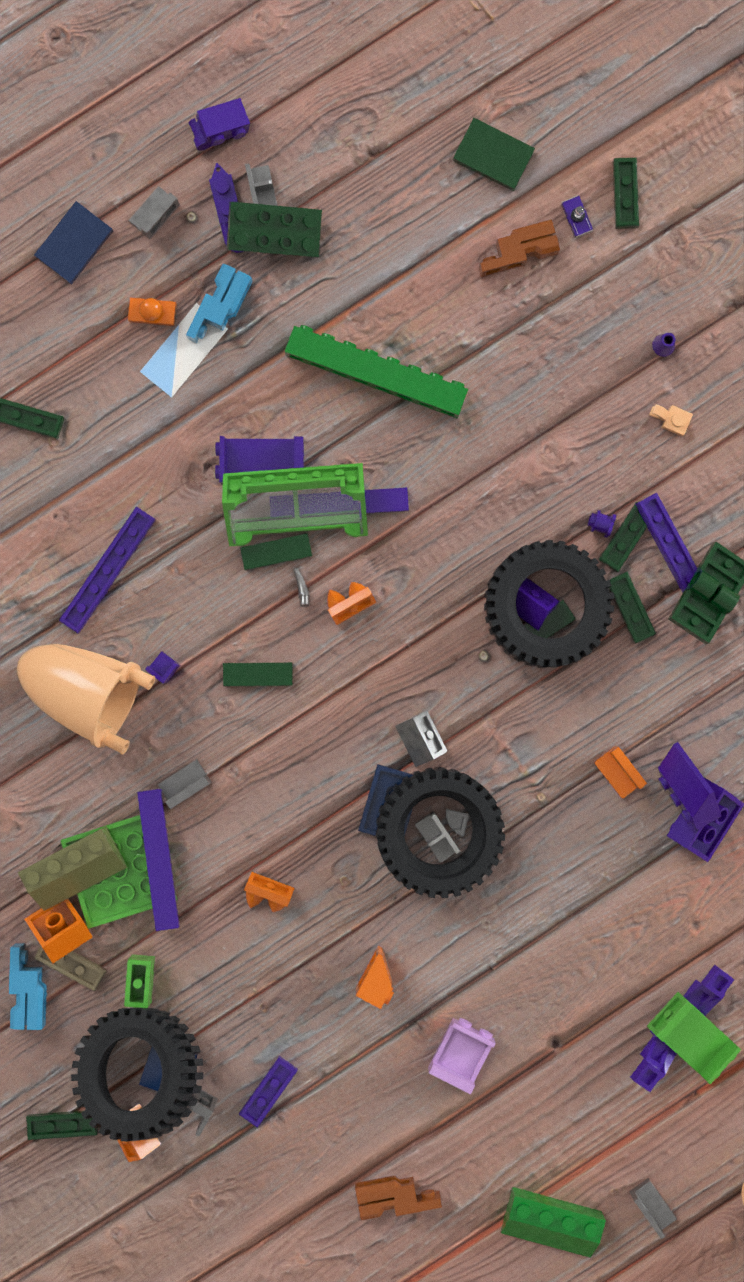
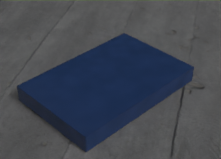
M76 201L34 256L72 285L112 234L113 229Z
M377 764L358 831L376 836V820L380 815V806L385 803V796L387 793L389 795L392 793V787L395 784L399 785L403 782L401 779L406 776L409 778L413 774ZM412 810L408 814L405 822L404 836L408 827Z

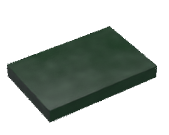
M473 118L453 157V161L514 191L535 148Z

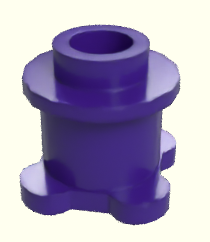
M597 510L596 514L591 513L587 526L591 527V532L595 530L604 533V537L608 538L611 535L617 515L608 516Z

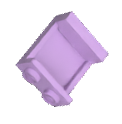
M453 1018L428 1070L429 1074L471 1094L475 1087L474 1081L491 1048H494L496 1043L495 1039L492 1038L493 1034L482 1028L478 1031L471 1027L472 1024L463 1018L459 1020Z

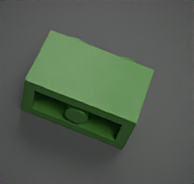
M132 954L129 957L124 1007L148 1008L152 1003L155 956Z

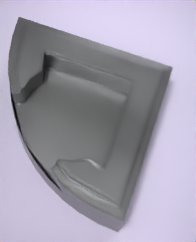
M446 809V820L456 834L464 837L469 814Z

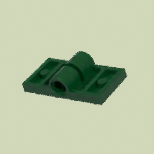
M229 202L227 250L319 257L322 210Z
M713 542L668 620L705 645L709 644L726 614L734 609L740 599L738 593L744 584V560L718 542Z

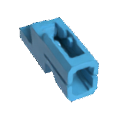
M222 264L214 280L217 286L213 296L205 294L186 333L187 338L195 343L198 342L199 338L203 339L208 329L207 323L223 331L228 320L236 317L253 282L252 277L239 270L235 273V268Z
M15 943L10 947L9 994H16V1005L10 1009V1029L24 1030L25 1025H27V1030H42L46 1026L47 986L42 981L43 967H24V964H27L28 951L25 950V943Z

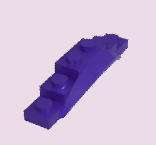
M714 964L701 983L698 980L693 982L684 994V997L706 1016L723 999L726 990L735 979ZM651 1030L650 1032L653 1034V1037L640 1053L644 1059L630 1076L634 1082L649 1092L666 1075L677 1055Z

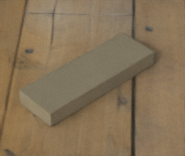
M40 946L34 957L37 961L93 991H96L107 969L74 951H71L52 964L44 949Z

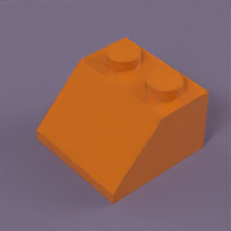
M69 899L45 911L41 908L24 919L52 964L93 938Z
M378 946L356 986V996L381 1009L383 1004H389L394 992H392V979L383 949Z

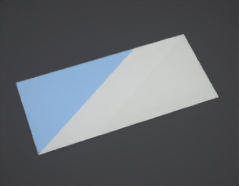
M197 303L140 371L171 398L228 330L225 327L222 331L207 323L208 329L204 338H199L197 343L190 341L186 333L200 307Z

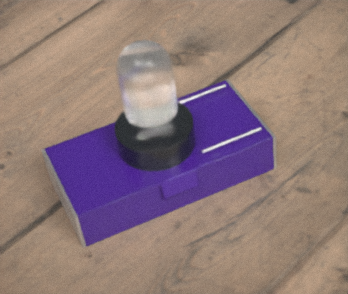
M579 195L561 203L575 239L593 232L592 225Z

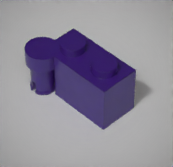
M241 98L198 110L196 114L197 122L195 118L188 122L195 137L193 141L199 151L208 149L212 145H220L230 138L240 139L248 133L250 121Z

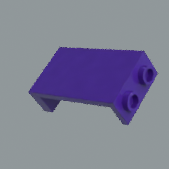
M220 436V442L215 444L216 456H219V465L215 466V478L219 479L220 484L223 485V474L304 468V437L294 436V439H226L225 436Z

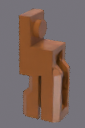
M552 219L514 229L510 236L497 239L496 248L499 258H496V256L484 258L483 262L479 265L480 276L485 277L525 266L527 257L535 256L538 259L558 255L560 247L557 235L553 236L556 232Z
M389 1176L355 1183L361 1220L380 1217L384 1210L395 1209L396 1216L442 1208L440 1191L428 1189L417 1195L413 1177L399 1179L396 1176Z

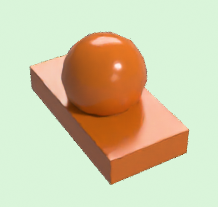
M130 297L128 321L175 326L177 303L154 298L141 299Z

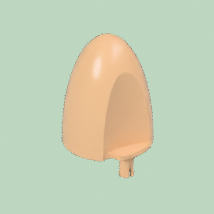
M60 644L41 645L29 649L20 657L17 664V675L24 691L34 704L48 716L71 731L90 740L91 744L97 748L107 746L120 754H124L127 751L130 741L116 734L132 708L139 685L150 690L155 682V676L141 671L140 666L134 662L126 664L91 651Z

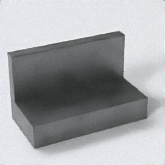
M158 186L129 219V222L151 239L180 206L178 199L172 193L167 194Z
M427 710L395 726L415 767L434 760L447 752Z
M196 759L159 783L158 786L167 798L166 804L172 809L212 782Z
M202 1089L201 1093H194L193 1095L194 1098L198 1099L196 1106L188 1107V1109L202 1116L195 1133L197 1136L201 1135L218 1098Z
M646 1179L632 1189L630 1194L659 1237L663 1239L665 1235L662 1230L677 1220V1218L651 1181Z

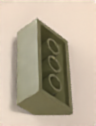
M107 826L28 866L19 871L18 874L28 894L45 911L127 868V865Z

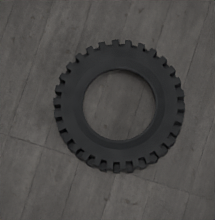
M546 540L543 543L537 541L531 545H525L510 554L496 568L493 573L494 575L489 580V587L484 597L486 598V603L484 604V611L486 610L487 612L485 617L486 623H489L490 634H494L497 639L495 640L497 645H501L505 649L504 652L507 655L511 654L514 656V659L518 662L522 661L526 663L525 665L538 666V668L565 666L588 656L592 652L591 650L600 645L601 638L605 637L608 633L606 628L611 625L613 619L610 618V613L614 612V605H611L614 593H609L608 588L612 586L610 579L605 580L603 575L607 573L604 568L599 569L597 567L599 562L595 558L591 560L588 557L589 553L587 551L577 550L578 546L574 544L568 546L565 545L566 542L564 541L553 543V540ZM544 569L560 570L570 575L579 584L584 595L585 609L580 623L569 634L560 638H543L530 632L520 621L516 610L517 592L523 581L534 572Z
M438 767V769L433 770L432 768H426L424 772L416 771L413 772V776L409 778L406 776L401 779L403 782L399 785L395 784L392 787V793L390 795L387 793L385 796V803L380 806V815L376 820L378 849L390 873L393 874L399 883L401 881L407 889L411 890L412 888L419 895L426 893L430 898H435V895H440L441 898H448V894L452 893L457 897L461 895L460 891L464 889L467 893L472 891V885L475 883L480 886L484 882L482 877L485 874L488 877L492 874L493 871L490 869L492 865H498L500 861L497 858L498 853L502 854L504 849L501 841H505V834L502 832V828H505V825L500 816L502 815L501 810L497 807L494 797L478 781L455 769L447 770L443 767ZM434 796H445L458 801L465 807L472 821V837L467 849L457 859L444 864H431L417 858L408 848L404 836V826L410 811L422 800Z
M122 1008L118 1009V1011H111L107 1013V1017H100L96 1020L98 1025H91L87 1031L91 1036H83L80 1042L85 1046L77 1048L75 1054L80 1056V1060L73 1061L72 1068H78V1074H71V1081H78V1087L72 1088L73 1095L80 1094L81 1099L75 1101L77 1107L86 1108L81 1113L83 1118H93L89 1125L92 1128H100L98 1133L103 1136L110 1135V1139H121V1141L125 1142L161 1137L162 1134L172 1132V1127H179L183 1123L181 1118L189 1117L192 1111L187 1108L188 1106H196L198 1099L192 1096L194 1093H201L202 1086L196 1085V1080L203 1079L204 1072H197V1066H203V1059H196L195 1054L201 1051L199 1046L191 1045L196 1040L194 1035L184 1034L189 1029L186 1024H178L180 1019L176 1016H169V1012L159 1011V1009ZM128 1037L140 1038L149 1043L158 1054L162 1068L161 1084L157 1094L149 1104L135 1111L123 1110L115 1104L110 1095L106 1079L107 1064L114 1046L120 1040Z

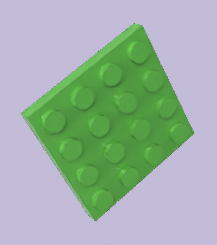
M140 815L105 825L120 851L127 868L77 894L88 929L153 909ZM105 826L60 840L62 847L65 848Z

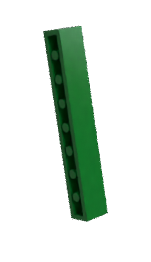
M305 325L293 327L285 349L287 357L458 419L468 389L464 388L465 385L455 380H452L451 383L443 380V376L433 372L428 375L421 372L422 369L415 365L409 364L406 367L399 364L400 361L393 357L384 359L379 357L376 351L357 349V345L349 341H344L343 343L335 341V337L330 334L322 333V335L313 333L314 330Z

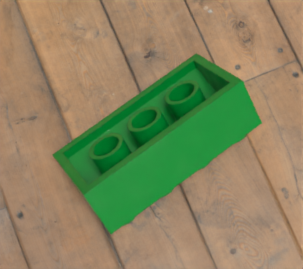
M512 1187L501 1233L591 1258L600 1244L606 1220L600 1210Z

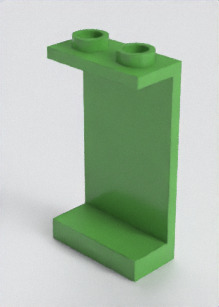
M679 992L672 997L647 1025L662 1042L667 1044L709 1084L720 1076L721 1072L741 1051L733 1041Z

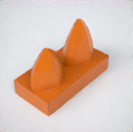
M351 582L349 598L346 599L342 594L334 590H329L327 597L328 611L336 625L377 603L370 589L356 582Z
M251 872L244 891H246V900L250 908L258 905L265 898L268 899L269 907L274 913L282 910L285 906L288 907L295 888Z

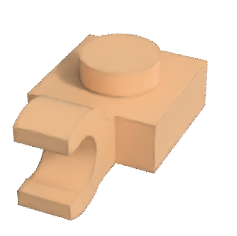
M657 404L652 406L649 414L654 418L664 421L661 428L680 436L685 435L693 416L692 413L673 405L669 407V410H666Z

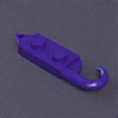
M216 163L209 182L224 242L227 246L229 202H238L232 175L228 174ZM231 250L232 252H235V253H242V252H244V251Z

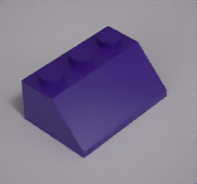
M678 742L675 743L658 767L661 776L658 778V781L665 791L668 789L671 792L669 796L676 807L680 806L682 808L681 814L687 824L692 823L696 830L720 818V809L712 788Z
M704 778L715 793L721 817L696 830L692 823L687 824L680 813L677 820L671 825L667 837L706 862H709L743 808L744 803L724 788Z

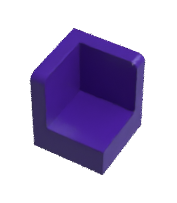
M161 651L153 663L147 666L145 670L165 684L181 665Z

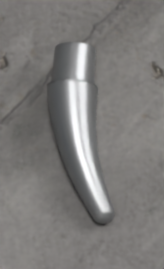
M295 567L293 571L298 585L300 606L308 607L309 591L300 571Z

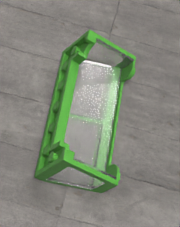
M363 463L223 474L222 506L229 546H244L252 540V535L336 528H344L345 533L352 537L368 536Z

